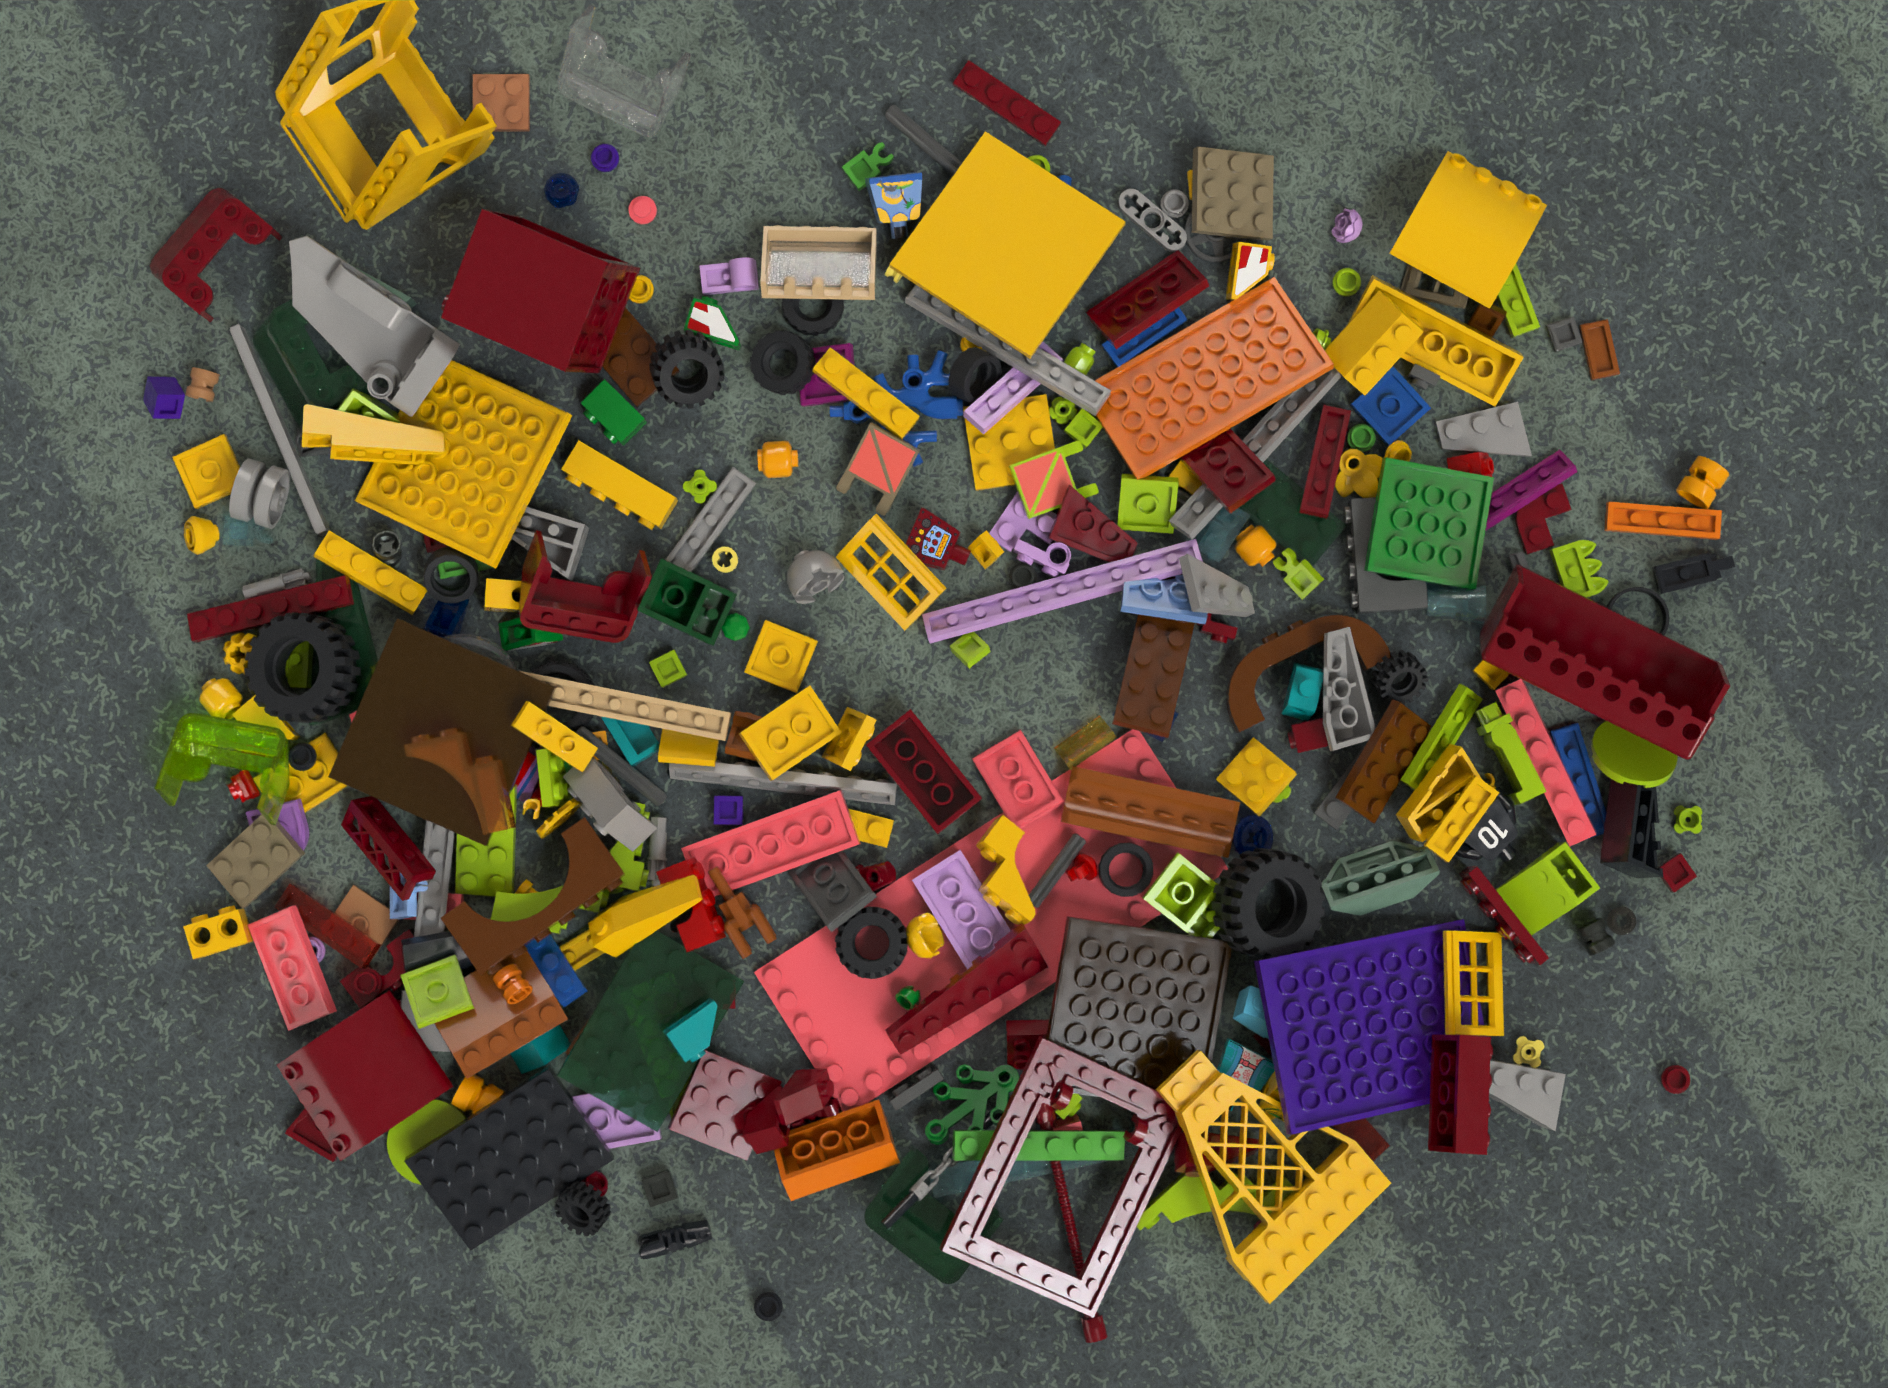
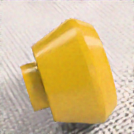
M191 516L184 525V538L187 548L196 555L213 548L216 541L219 540L217 525H213L211 520Z

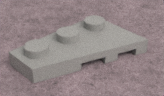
M1518 402L1435 422L1441 450L1472 453L1484 452L1522 457L1532 456Z
M1189 554L1179 558L1192 612L1248 617L1255 613L1252 603L1253 598L1248 586Z

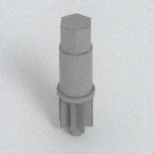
M301 568L281 573L280 576L245 585L242 591L246 600L307 585L308 580H311L312 577L310 572H304Z
M651 817V821L657 829L650 835L647 870H649L648 880H652V886L660 885V881L656 872L666 868L667 818Z

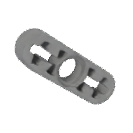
M1127 189L1121 193L1118 201L1119 210L1165 250L1175 252L1177 250L1180 251L1185 246L1187 240L1185 230L1136 189ZM1133 196L1136 197V205L1140 209L1143 208L1144 204L1148 206L1142 212L1140 219L1135 216L1139 212L1133 206L1129 209L1125 207V197L1129 199ZM1148 214H1156L1160 218V225L1156 228H1149L1146 226L1144 218ZM1165 223L1170 225L1166 228L1170 234L1174 235L1176 232L1180 234L1178 239L1181 242L1180 244L1174 242L1170 245L1168 243L1169 237L1164 232L1161 237L1157 235L1163 229Z

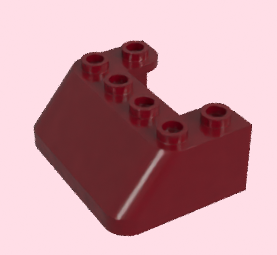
M222 188L213 189L204 197L150 263L152 274L210 323L214 318L205 310L211 305L214 294L212 288L199 278L198 275L234 233L250 245L263 243L270 234L278 241L283 238L255 212Z

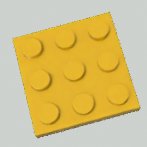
M1047 394L1025 397L984 435L965 418L976 491L1015 485L1009 465L1055 449ZM969 406L963 407V412H964Z

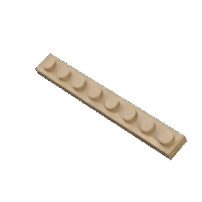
M520 671L556 687L549 703L551 707L726 741L731 718L730 712Z

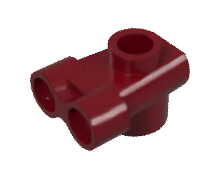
M889 861L866 867L862 864L855 866L873 891L896 880V870Z

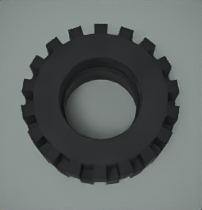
M680 330L675 331V336L671 338L669 335L663 337V344L658 342L655 345L657 352L651 353L650 359L652 363H649L651 376L661 397L664 396L665 401L669 404L674 401L675 406L682 408L683 404H686L688 409L694 408L695 403H699L700 406L705 405V399L709 398L712 400L715 397L714 391H720L722 387L720 381H724L725 376L723 373L724 366L716 346L714 347L713 342L709 338L705 339L704 335L700 332H697L694 336L692 330H686L685 334H681ZM695 359L702 362L699 372L691 378L678 379L671 375L674 367L683 360Z
M880 907L862 908L839 926L835 937L836 953L840 958L841 964L850 973L869 979L884 977L894 972L902 964L907 954L906 928L901 920L887 909ZM870 925L882 928L889 939L887 952L876 960L863 958L855 947V938L858 932Z

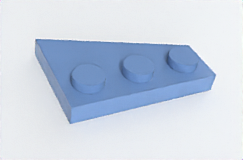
M1176 575L1175 579L1168 580L1152 578L1124 582L1120 612L1200 624L1206 623L1207 613L1192 612L1183 575Z

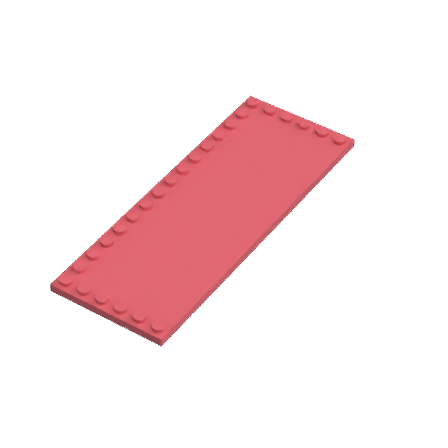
M1134 729L1074 766L1176 788L1141 732ZM1072 768L1052 780L1064 803ZM1064 804L1021 829L1025 834L1020 839L1015 851V864L1028 895L1075 833L1086 841L1078 855L1083 853L1091 856L1097 864V877L1090 881L1084 878L1081 880L1077 878L1071 882L1065 871L1038 908L1034 907L1035 916L1032 921L1024 925L1048 968L901 1055L885 1030L908 1012V1010H905L898 1004L895 995L903 987L912 985L915 992L917 990L920 991V1004L935 990L941 991L950 984L951 981L949 979L955 974L959 973L961 975L967 970L943 930L944 945L937 950L940 954L932 958H920L907 946L908 951L902 964L891 974L877 979L858 977L850 973L841 964L835 949V937L838 933V928L831 932L827 926L762 966L754 973L814 1068L827 1069L829 1078L834 1084L833 1098H838L841 1111L844 1112L867 1104L1055 983L1067 916L1142 927L1161 914L1145 901L1143 896L1177 852L1212 880L1218 878L1223 869L1228 870L1225 862L1220 856L1062 823L1061 817ZM1004 812L876 893L877 897L865 907H880L889 910L901 920L905 928H907L908 923L913 918L927 912L933 914L912 880L959 850L962 851L978 879L983 884L997 863L986 860L980 854L981 850L976 847V844L995 819L1002 815L1006 817ZM1119 843H1133L1141 846L1149 854L1153 862V877L1149 886L1135 896L1121 897L1111 893L1103 886L1099 877V863L1102 855L1110 847ZM1121 853L1115 856L1109 866L1111 879L1117 885L1123 887H1130L1136 884L1141 879L1143 873L1140 859L1130 853ZM1073 860L1072 863L1069 865V867L1067 868V870H1069L1070 868H1072L1073 866H1075V865H1074V860ZM998 906L996 907L1010 930L1018 926L1006 918V912ZM870 925L858 932L855 938V947L863 958L876 960L887 952L889 939L882 928Z

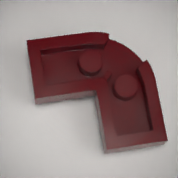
M1563 483L1550 489L1517 511L1515 524L1526 555L1554 546L1545 519L1572 510Z

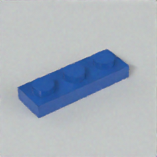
M1178 307L1118 349H1115L1108 340L1102 344V348L1117 368L1185 323L1187 318Z
M552 934L539 943L534 939L526 945L528 953L563 1007H566L588 991Z

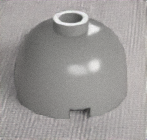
M804 550L794 557V561L789 566L787 585L797 603H812L816 601L812 597L816 593L821 592L827 587L828 593L839 587L844 580V572L831 554L820 550Z

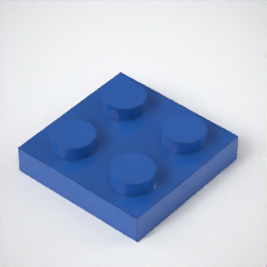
M1394 366L1387 371L1366 395H1360L1350 405L1387 447L1431 409Z

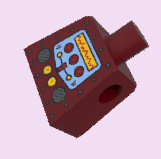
M921 508L906 545L925 566L945 571L949 560L965 566L972 551L957 544L960 531L928 510Z

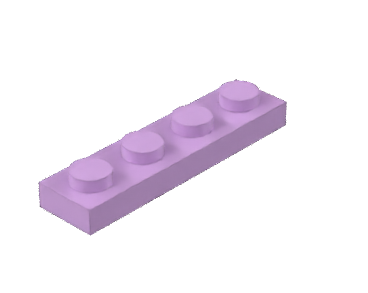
M1041 343L1040 349L1063 362V359L1047 344ZM1013 367L964 411L963 416L984 435L1041 383Z

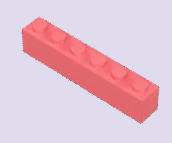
M1519 679L1495 690L1505 713L1510 714L1513 720L1510 723L1516 730L1547 791L1544 794L1569 847L1595 836L1597 832L1524 680Z

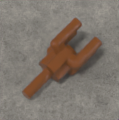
M718 866L708 871V874L725 900L718 905L726 918L724 929L741 958L744 959L752 954V949L742 932L754 924L767 944L776 940L777 935L757 904H750L743 891L734 894Z

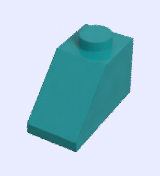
M711 998L663 1030V1033L685 1063L688 1060L694 1062L700 1059L706 1053L704 1049L710 1046L718 1006Z

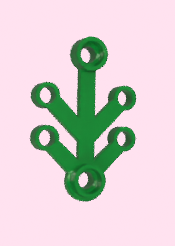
M964 1064L956 1070L959 1082L969 1084L975 1081L989 1084L981 1090L950 1087L946 1082L937 1083L933 1088V1092L939 1101L953 1099L965 1102L942 1120L934 1119L926 1125L925 1134L928 1140L935 1145L945 1143L949 1138V1129L973 1111V1122L968 1130H984L988 1099L996 1093V1107L991 1110L990 1118L992 1123L997 1126L999 1120H995L994 1117L997 1113H1003L1008 1104L1009 1093L1014 1091L1020 1078L1017 1070L1010 1065H1001L993 1072L973 1070L971 1066ZM963 1070L970 1071V1075L967 1078L960 1077ZM1007 1074L1010 1076L1008 1081H1000L1002 1075ZM946 1088L947 1092L944 1095H939L938 1090ZM940 1126L941 1131L939 1133L933 1134L931 1132L933 1127Z

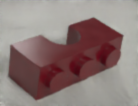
M408 929L386 946L393 956L394 963L388 974L380 975L382 987L376 995L362 997L353 988L355 974L365 968L372 969L367 963L360 965L340 980L360 1009L380 997L390 988L395 992L404 985L401 975L405 973L401 940L413 938L414 929Z

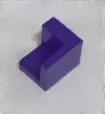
M148 376L143 401L152 418L181 419L185 393L175 377Z

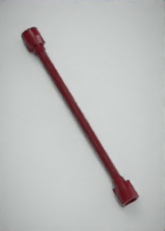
M1044 1103L1040 1107L1035 1122L1039 1124L1040 1130H1053V1121L1056 1120L1055 1108ZM1051 1160L1050 1167L1052 1168L1051 1171H1053L1052 1175H1054L1057 1196H1059L1060 1210L1062 1211L1061 1214H1063L1062 1217L1065 1231L1067 1232V1239H1069L1068 1243L1071 1256L1073 1257V1264H1075V1274L1078 1277L1085 1264L1083 1263L1082 1249L1079 1245V1238H1077L1078 1232L1076 1231L1075 1220H1073V1213H1071L1072 1207L1070 1206L1069 1195H1067L1068 1189L1066 1188V1181H1064L1063 1170H1061V1160ZM1096 1312L1094 1318L1084 1314V1317H1081L1085 1342H1098L1108 1337L1103 1317L1098 1312Z

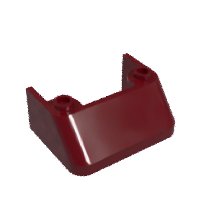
M536 530L522 569L519 602L521 623L531 629L611 643L625 640L631 632L638 614V606L652 578L645 551L639 550L631 572L615 571L610 573L605 578L602 587L551 578L552 567L547 559L542 532Z

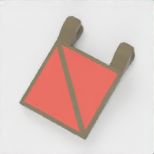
M871 422L836 489L845 494L852 486L856 477L884 493L876 507V512L885 516L890 510L920 449Z

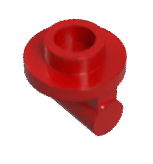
M244 769L237 775L230 777L232 783L228 784L227 787L234 800L240 798L243 803L260 795V791L248 769Z

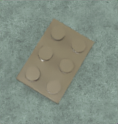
M268 810L263 812L206 866L240 907L244 909L294 865L305 852Z

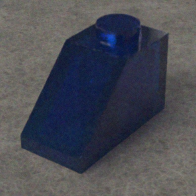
M466 599L459 603L438 601L424 626V630L457 644L469 600Z

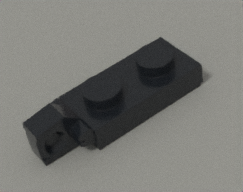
M1706 553L1654 566L1652 570L1660 595L1716 581L1722 578L1720 571L1735 567L1733 556L1717 559L1715 553Z

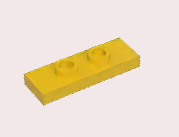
M529 701L525 702L511 724L512 727L580 772L585 770L598 749Z

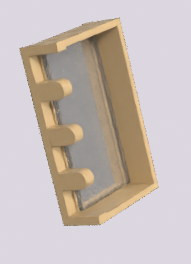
M764 226L760 280L762 298L875 300L876 228Z

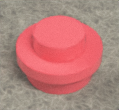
M638 196L631 201L629 215L634 222L644 225L652 222L656 217L657 207L651 198Z

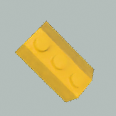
M1378 290L1327 346L1325 352L1333 362L1334 368L1363 395H1366L1424 331L1416 321L1381 290Z

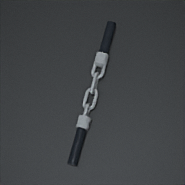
M990 1112L985 1116L984 1130H988L993 1125ZM997 1113L994 1119L998 1120L1003 1113ZM953 1146L944 1154L943 1162L935 1170L926 1172L909 1189V1193L880 1221L884 1228L889 1230L917 1201H921L938 1183L939 1175L947 1167H953L959 1162H952V1159L948 1158L953 1152ZM930 1175V1178L934 1179V1181L928 1186L924 1180Z

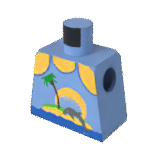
M914 172L865 178L877 223H890L892 239L908 237L907 220L920 218L922 173Z

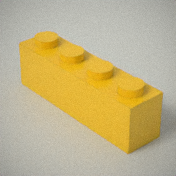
M579 440L561 469L567 474L565 478L567 481L579 488L582 483L590 487L591 491L589 493L603 502L607 497L616 503L613 508L627 516L630 512L640 517L638 522L650 530H653L654 526L662 529L678 502L677 498Z

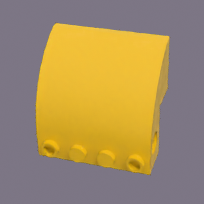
M1448 151L1389 254L1490 309L1528 243L1547 205L1538 196L1526 194L1517 189L1516 185L1512 182L1502 181L1493 176L1488 169L1477 167L1467 162V159L1461 154H1453Z

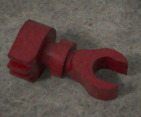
M831 1098L823 1109L793 1122L792 1126L795 1129L807 1125L808 1119L815 1121L818 1117H831L839 1114L838 1109H841L838 1098Z

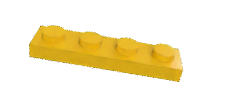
M831 347L812 370L817 376L902 440L919 420L920 416Z
M330 530L313 556L411 615L414 614L427 592L424 586Z

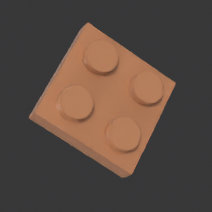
M473 74V109L477 104H483L497 125L493 132L530 131L529 74Z

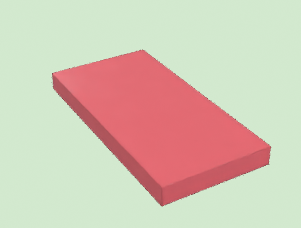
M296 905L248 924L288 1031L337 1012Z

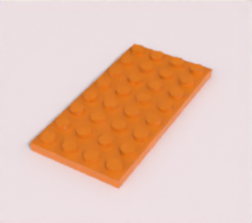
M1273 277L1238 299L1231 301L1095 380L1111 390L1109 398L1101 407L1096 417L1128 468L1138 480L1151 475L1334 369V364L1276 278Z

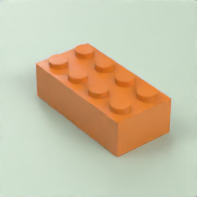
M879 1099L790 1130L788 1146L774 1150L781 1181L791 1201L900 1163L889 1123Z

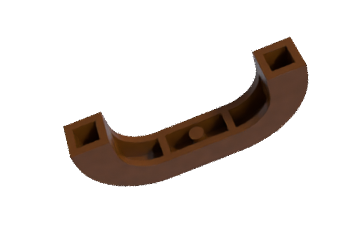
M1343 615L1324 616L1306 624L1299 620L1287 626L1289 632L1278 636L1277 632L1261 639L1263 645L1251 651L1238 663L1231 674L1227 686V710L1236 732L1239 733L1265 720L1255 698V685L1261 673L1265 669L1317 643L1323 642L1324 633L1350 627L1358 661L1363 671L1375 666L1377 662H1384L1381 658L1385 655L1389 659L1391 652L1388 646L1371 626L1356 618Z

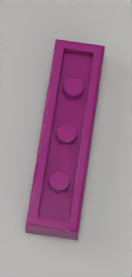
M1559 449L1491 494L1485 531L1577 473L1576 466Z

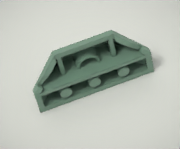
M1390 841L1339 858L1326 879L1323 880L1321 888L1331 910L1361 916L1414 898L1440 874V870L1428 848Z

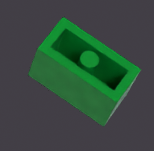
M605 379L581 402L586 409L583 414L594 425L597 422L601 423L606 428L602 433L614 445L619 441L624 446L647 423L645 418Z

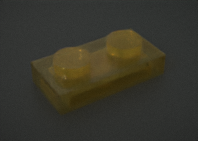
M1099 715L1054 747V750L1066 766L1072 770V766L1076 767L1117 737Z

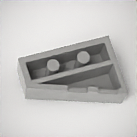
M527 507L511 539L529 551L535 531H541L547 559L550 561L551 567L570 581H573L589 528L585 524Z

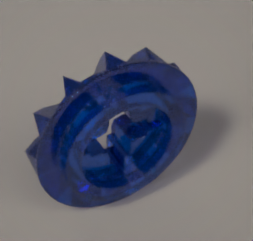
M1248 815L1245 818L1239 819L1232 839L1235 845V852L1241 854L1248 850L1254 851L1255 848L1271 849L1273 831L1265 818L1258 815ZM1248 831L1255 833L1253 837L1254 843L1247 842L1249 838Z

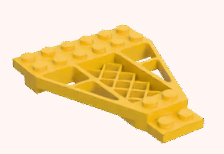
M1196 1050L1156 1089L1174 1110L1179 1126L1184 1130L1227 1255L1225 1259L1268 1304H1271L1391 1184L1355 1140L1330 1127L1319 1128V1130L1341 1140L1342 1143L1313 1170L1295 1148L1296 1143L1308 1131L1293 1134L1286 1138L1258 1106L1256 1100L1260 1099L1282 1110L1281 1102L1219 1072L1200 1050ZM1231 1105L1241 1106L1240 1122H1228V1111ZM1248 1110L1259 1123H1247ZM1221 1115V1122L1215 1121ZM1210 1125L1221 1126L1220 1142H1207L1208 1127ZM1228 1126H1240L1239 1143H1227ZM1247 1127H1259V1144L1246 1143ZM1266 1131L1277 1144H1266ZM1211 1146H1220L1219 1156ZM1227 1147H1239L1238 1164L1226 1163ZM1246 1147L1258 1148V1164H1245ZM1265 1148L1278 1149L1277 1165H1265ZM1202 1153L1234 1189L1233 1193L1220 1206ZM1285 1153L1296 1166L1284 1165ZM1229 1168H1238V1178ZM1245 1168L1257 1169V1185H1244ZM1264 1169H1277L1276 1186L1264 1185ZM1284 1170H1296L1295 1186H1283ZM1247 1189H1256V1199ZM1263 1190H1276L1275 1206H1263ZM1283 1190H1292L1293 1192L1282 1202ZM1242 1198L1262 1222L1234 1249L1223 1214ZM1265 1210H1270L1272 1212L1268 1214Z

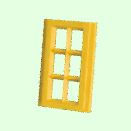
M877 514L860 529L836 556L839 562L904 631L947 589ZM872 532L888 548L881 557L865 541ZM860 545L876 561L869 570L853 554ZM892 554L909 570L902 578L885 562ZM880 566L897 583L890 591L873 575ZM913 575L929 591L921 600L905 584ZM900 588L916 604L909 613L893 597Z
M1443 931L1445 1035L1504 1036L1501 935L1494 932ZM1459 942H1469L1470 965H1460ZM1476 942L1486 943L1487 966H1477ZM1460 971L1470 972V995H1460ZM1477 972H1487V996L1477 995ZM1460 1001L1470 1002L1471 1025H1461ZM1478 1002H1488V1026L1478 1025Z

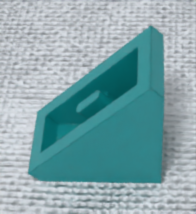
M559 1024L510 1054L521 1074L546 1065L565 1052L571 1043Z

